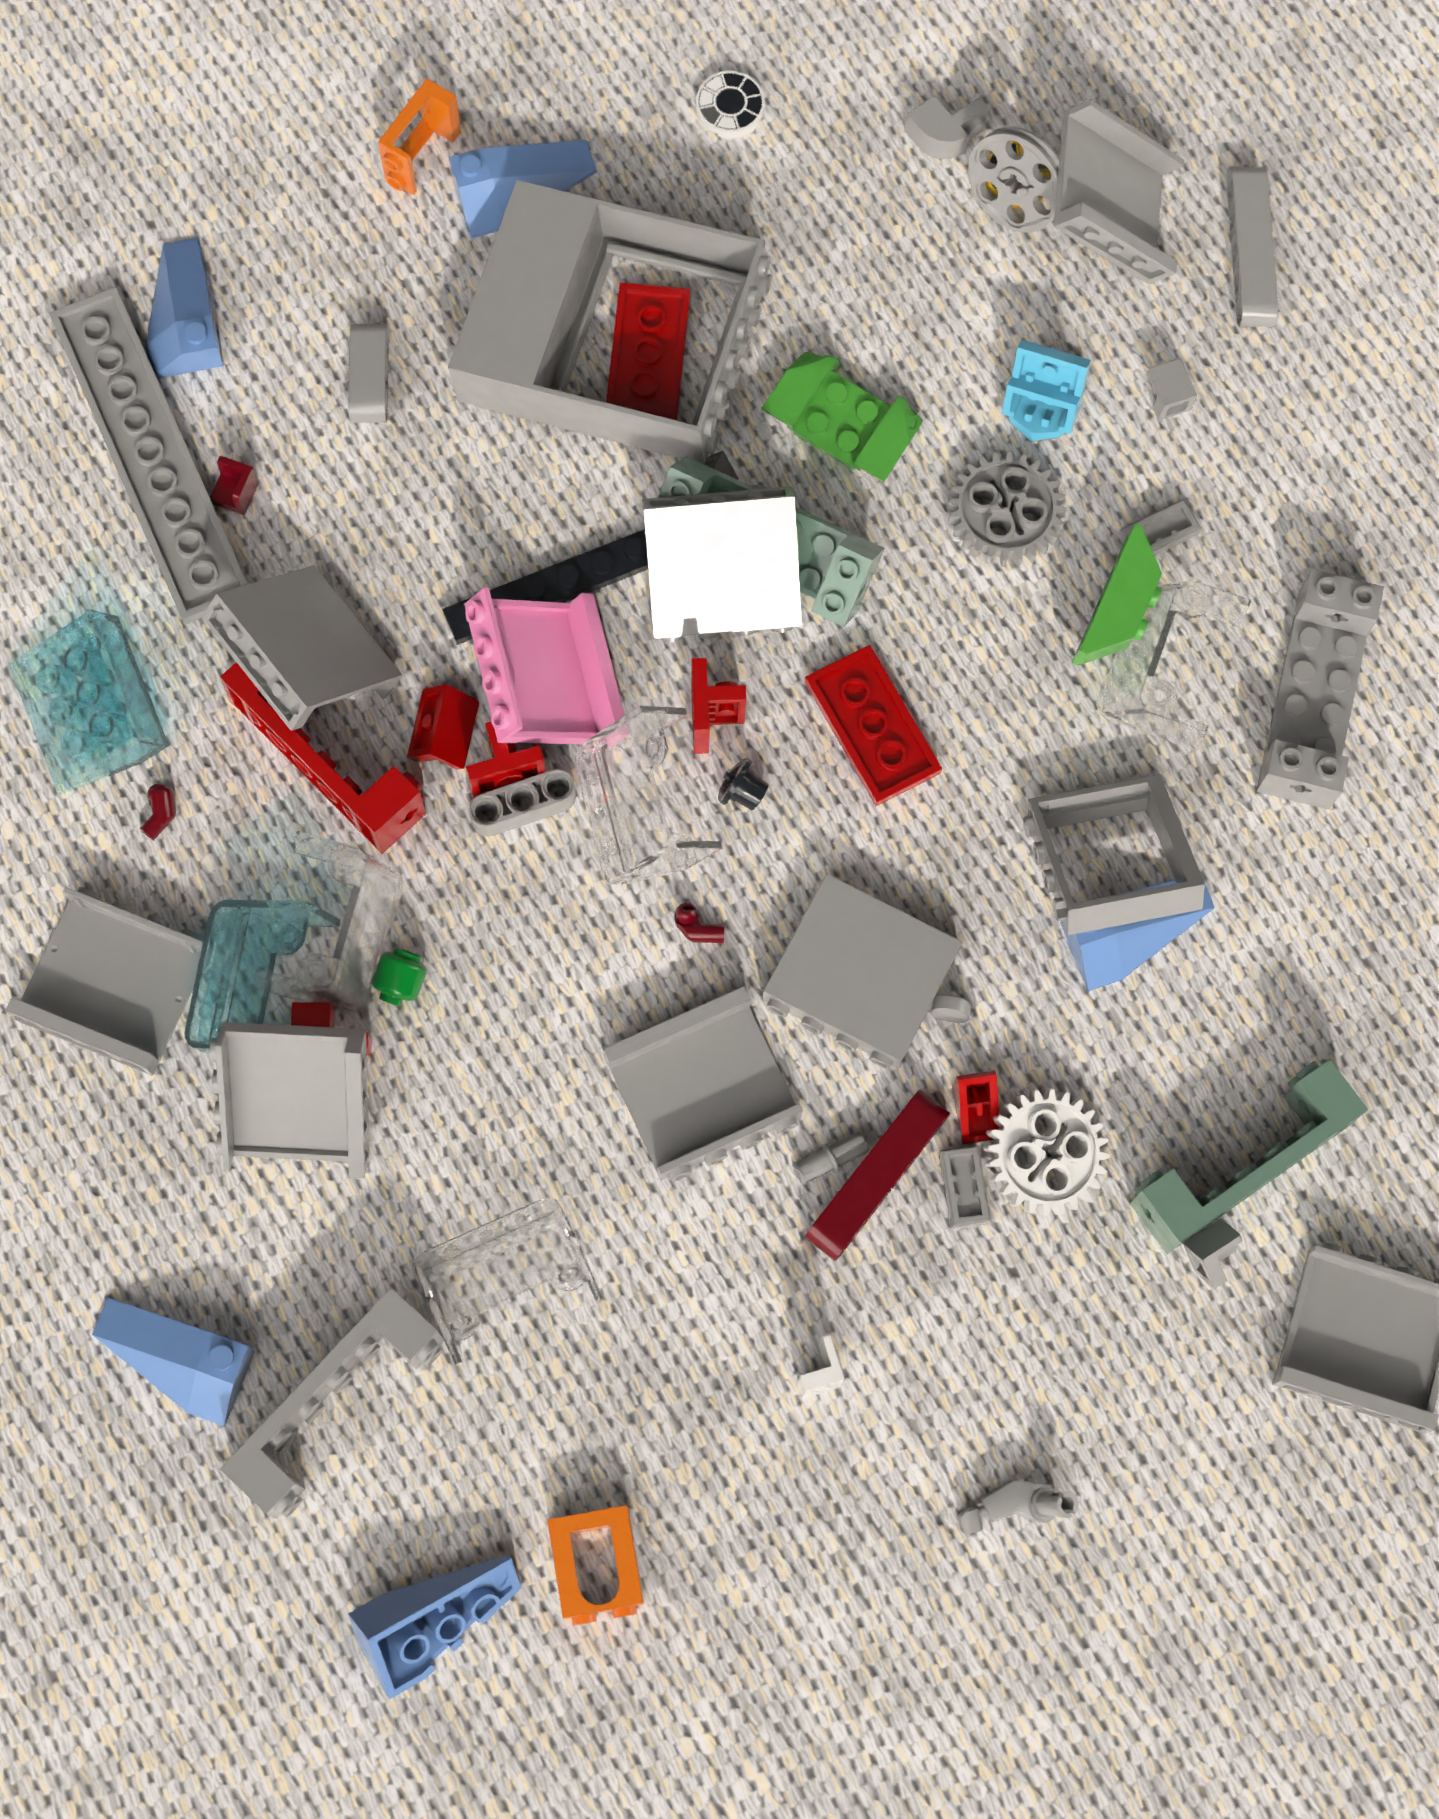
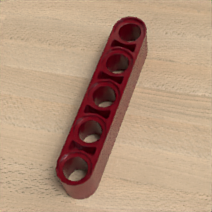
M919 1089L817 1218L804 1238L831 1259L837 1261L845 1251L844 1249L849 1246L868 1219H870L891 1192V1188L895 1187L951 1113Z

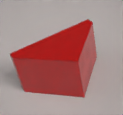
M996 1071L956 1076L952 1085L962 1145L994 1140L986 1132L999 1129V1126L993 1120L994 1116L999 1115Z

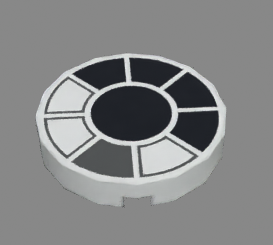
M721 71L709 76L700 85L696 95V116L701 125L709 131L710 129L722 138H740L751 133L765 113L764 93L760 85L749 75L741 72Z

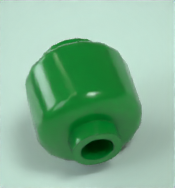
M394 947L392 952L382 953L371 981L372 986L381 992L379 999L396 1006H401L402 1000H416L427 974L426 966L421 963L423 957L398 947Z

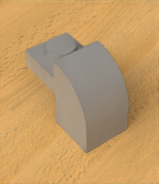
M934 95L907 113L904 132L927 155L939 159L956 158L966 153L968 139L974 138L984 129L988 106L979 97L951 115Z

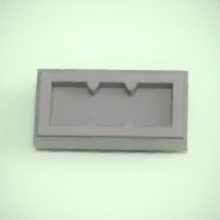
M1182 499L1121 528L1119 535L1124 542L1135 523L1142 526L1154 555L1200 534L1202 528L1185 499Z
M979 1145L940 1150L939 1156L951 1229L990 1224L991 1218Z

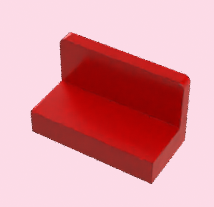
M447 684L423 688L407 758L419 763L438 760L454 769H463L467 759L479 701Z

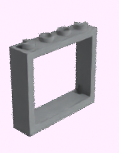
M1160 774L1028 799V817L1023 818L1025 834L1027 837H1033L1035 862L1037 865H1043L1042 876L1045 890L1047 893H1053L1054 915L1057 921H1063L1067 935L1203 909L1205 883ZM1147 810L1176 884L1074 903L1047 829Z

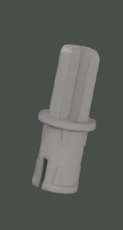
M856 1132L830 1146L823 1144L822 1150L797 1162H793L792 1166L800 1183L804 1186L806 1183L832 1170L835 1173L839 1172L838 1167L868 1153L869 1146L863 1134Z

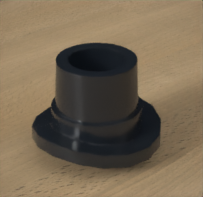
M743 759L730 772L726 771L724 774V781L718 794V801L723 805H726L729 800L736 801L752 811L763 799L769 784L755 775L753 770L749 769L752 764L750 759Z

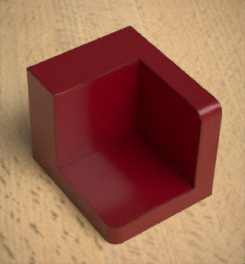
M219 456L217 465L220 476L210 495V500L213 505L245 516L259 485L252 466Z

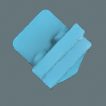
M1021 340L1017 347L1012 377L1007 384L1002 414L1008 415L1011 424L1031 442L1059 438L1065 433L1071 434L1081 407L1091 360Z

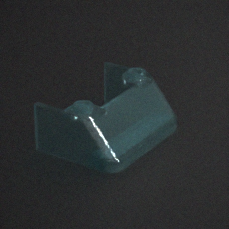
M223 900L217 903L211 909L207 920L185 1027L186 1042L199 1051L209 1053L211 1038L218 1037L222 1022L263 1024L276 955H292L296 953L305 941L307 927H340L341 920L309 901Z

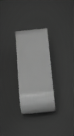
M387 324L350 325L348 391L350 423H387L388 413H385L388 412V380L386 379H388L389 332Z
M556 769L481 794L473 799L469 807L472 826L478 834L489 837L564 812L575 803L574 779L567 771ZM557 785L565 786L568 789V792L562 797H554L549 794L550 789ZM522 797L533 801L527 809H517L513 804ZM490 809L497 813V816L488 822L478 819V815L484 810Z

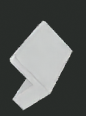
M830 1333L822 1335L818 1343L825 1368L800 1376L798 1388L802 1399L840 1388L844 1381Z

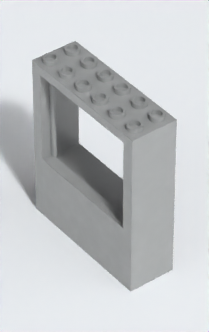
M516 180L448 365V371L458 401L680 459L687 456L705 464L709 452L714 453L716 451L719 441V432L716 430L719 421H725L730 407V400L727 397L730 389L735 390L737 388L741 369L738 368L741 357L746 358L749 353L751 337L748 335L751 326L757 327L762 310V306L759 305L761 296H767L770 290L772 275L768 274L771 257L766 255L765 240ZM613 256L738 286L692 424L566 393Z

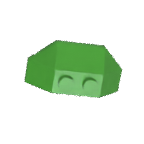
M1136 523L1124 540L1071 662L1077 666L1123 651L1133 639L1139 641L1149 620L1143 618L1148 607L1152 609L1155 607L1161 595L1162 588L1157 586L1162 575L1161 569L1142 526Z

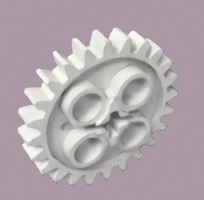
M1054 1089L1045 1090L1043 1098L1039 1090L1030 1091L1029 1100L1024 1095L1016 1096L1017 1107L1010 1103L1002 1106L1007 1117L1000 1115L993 1117L999 1129L986 1132L989 1137L995 1140L994 1145L984 1146L983 1148L987 1152L994 1153V1159L984 1163L986 1167H996L997 1172L990 1178V1181H1002L1004 1183L998 1192L999 1195L1013 1193L1010 1205L1018 1206L1024 1201L1025 1213H1033L1036 1207H1038L1039 1216H1048L1051 1208L1055 1215H1062L1065 1210L1064 1204L1070 1210L1079 1209L1076 1197L1083 1201H1090L1091 1197L1087 1188L1100 1189L1101 1187L1094 1178L1095 1175L1107 1174V1170L1099 1166V1160L1110 1158L1109 1154L1100 1152V1146L1108 1143L1109 1140L1108 1138H1098L1096 1134L1103 1128V1123L1091 1124L1090 1120L1094 1116L1095 1111L1087 1110L1081 1112L1083 1106L1082 1099L1074 1100L1069 1104L1070 1093L1068 1092L1060 1093L1057 1100ZM1039 1115L1043 1116L1048 1124V1129L1043 1136L1035 1129V1120ZM1064 1123L1066 1128L1063 1131V1133L1057 1137L1061 1128V1124ZM1070 1137H1073L1079 1145V1151L1075 1157H1071L1066 1149V1144ZM1050 1145L1048 1153L1052 1157L1051 1159L1043 1160L1046 1153L1042 1150V1147ZM1019 1147L1023 1148L1027 1154V1163L1023 1168H1020L1014 1160V1154ZM1036 1169L1033 1176V1181L1029 1182V1174L1031 1173V1171H1034ZM1050 1169L1054 1170L1059 1177L1058 1186L1054 1190L1050 1189L1046 1183V1175Z

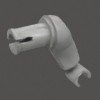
M1010 1481L980 1497L979 1499L982 1504L980 1507L962 1509L958 1514L960 1530L964 1534L982 1531L981 1517L988 1516L990 1521L994 1522L1017 1514L1031 1521L1047 1523L1053 1520L1054 1517H1073L1071 1513L1076 1514L1078 1500L1072 1492H1055L1054 1489L1046 1484Z

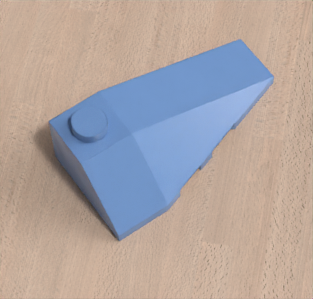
M587 140L488 147L449 157L452 181L470 238L498 231L516 180L566 192L596 173V167Z
M1173 880L1130 892L1176 884V882ZM1205 885L1202 910L1067 935L1063 921L1060 924L1086 989L1089 992L1126 978L1136 968L1157 954L1163 947L1184 933L1215 907Z

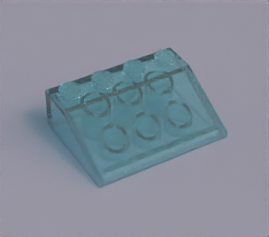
M90 609L8 664L59 795L137 766L169 746L118 616Z

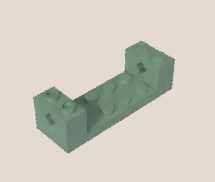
M686 456L670 466L658 498L754 490L756 488ZM795 507L800 592L815 599L811 612L845 627L857 614L885 548Z
M1330 1059L1321 1066L1316 1061H1313L1288 1082L1291 1089L1283 1097L1305 1125L1286 1141L1289 1147L1286 1148L1282 1142L1255 1162L1258 1167L1256 1170L1250 1164L1225 1183L1226 1191L1223 1192L1220 1186H1218L1198 1202L1174 1168L1164 1175L1160 1170H1157L1134 1189L1137 1196L1130 1205L1166 1254L1176 1249L1183 1242L1203 1230L1345 1130L1368 1111V1108Z

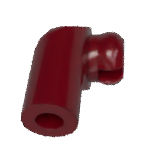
M158 783L152 785L147 792V797L151 800L153 814L139 828L152 841L158 837L176 816L174 793L167 785Z
M682 903L676 908L674 915L675 925L687 940L693 943L724 944L725 925L704 924L695 913V906L690 903Z

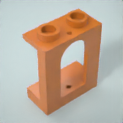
M428 78L422 83L378 141L386 182L397 191L404 189L413 195L417 190L412 161L432 134L436 132L454 143L461 133L456 95ZM422 108V120L400 148L394 146V143Z
M627 1505L547 1519L563 1619L572 1618L573 1626L597 1622V1613L612 1611L613 1618L637 1614L636 1606L644 1605ZM610 1527L619 1577V1589L616 1596L610 1602L603 1605H594L586 1601L579 1590L570 1535Z

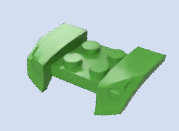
M804 352L786 370L762 406V410L786 424L787 428L792 430L793 434L852 470L857 469L860 471L862 469L884 483L916 434L923 419L910 408L900 395L890 406L836 374L841 367L837 358Z

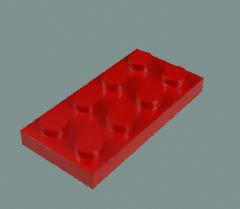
M620 282L606 403L677 421L691 289Z
M871 645L805 677L804 682L875 806L941 774V765Z

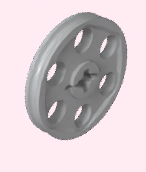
M1011 126L998 128L983 138L971 153L968 175L974 196L983 210L1002 226L1018 232L1039 231L1054 220L1060 158L1045 140L1029 130ZM1011 140L1017 141L1022 146L1023 155H1019L1013 150ZM985 149L995 154L997 164H992L985 156ZM1041 163L1048 167L1051 178H1046L1039 172L1038 164ZM986 182H991L995 185L998 196L989 193L986 188ZM1039 196H1044L1051 204V210H1046L1041 206ZM1012 205H1017L1023 210L1025 219L1015 215Z

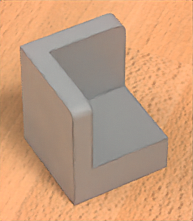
M1175 359L1149 368L1147 375L1157 396L1153 406L1157 420L1160 421L1190 411L1197 394L1182 359Z
M1220 1218L1183 1242V1246L1194 1271L1216 1289L1228 1281L1220 1261L1236 1251L1235 1246L1242 1242V1238L1235 1229Z

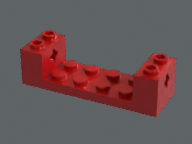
M237 662L220 676L230 702L381 854L387 851L426 815L423 804L425 798L419 791L422 789V786L411 773L406 771L402 774L393 766L360 796L362 793L360 787L349 776H346L344 779L339 776L334 769L337 767L327 753L323 750H320L318 753L314 751L309 744L311 739L302 728L291 731Z

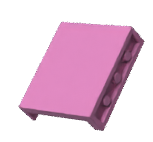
M484 587L464 603L466 619L469 622L474 642V652L478 659L483 679L482 685L486 692L491 712V722L495 729L498 743L605 745L629 730L594 594L581 593L570 603L492 599L489 588Z

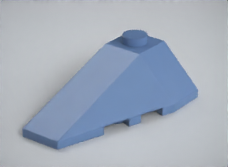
M198 238L163 244L146 341L148 360L157 379L224 366Z
M108 1297L92 1333L94 1337L184 1411L224 1427L255 1353L252 1348L245 1344Z
M507 1554L384 1593L348 1613L358 1643L386 1696L390 1700L426 1679L436 1669L431 1664L435 1658L448 1646L453 1651L458 1649L464 1643L460 1638L462 1633L475 1621L485 1623L521 1589L512 1558Z

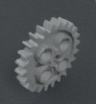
M1008 451L1005 460H1001L997 452H993L990 463L983 456H980L977 463L978 468L968 463L965 469L966 475L958 473L955 482L957 486H951L949 496L953 499L948 500L947 510L952 513L949 514L948 524H958L954 528L953 536H965L961 547L964 549L973 545L975 547L974 558L978 557L982 552L986 553L987 564H990L994 557H1000L1002 567H1005L1008 558H1013L1014 563L1020 566L1023 555L1033 562L1036 557V550L1045 555L1049 547L1048 543L1055 544L1058 538L1056 532L1062 531L1064 521L1061 519L1065 517L1067 508L1060 506L1064 502L1065 494L1056 493L1059 489L1060 481L1048 482L1052 470L1048 469L1040 473L1038 471L1040 461L1036 460L1030 466L1026 464V454H1023L1019 461H1014L1012 451ZM1014 482L1019 484L1022 489L1012 490L1006 484ZM990 483H995L999 490L997 491V489ZM984 497L989 500L990 504L980 505L976 503L974 498ZM1028 512L1034 513L1039 517V520L1030 521L1023 514ZM1015 526H1016V528L1018 529V531H1019L1020 533H1022L1023 535H1018V534H1017V532H1016V530H1015ZM1001 527L1007 534L1003 536L996 535L991 531V528Z

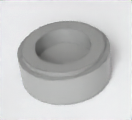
M939 995L933 1000L931 1014L938 1020L964 1023L969 1020L971 1005L967 1000L958 996Z

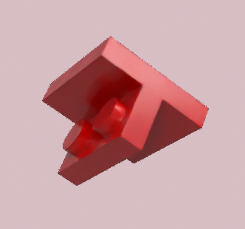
M691 658L694 754L709 753L710 725L745 724L746 685H737V683L732 681H723L716 683L715 686H708L707 658Z
M491 721L485 723L492 759L466 766L473 798L545 773L544 758L540 745L515 752L516 747L514 743H498Z

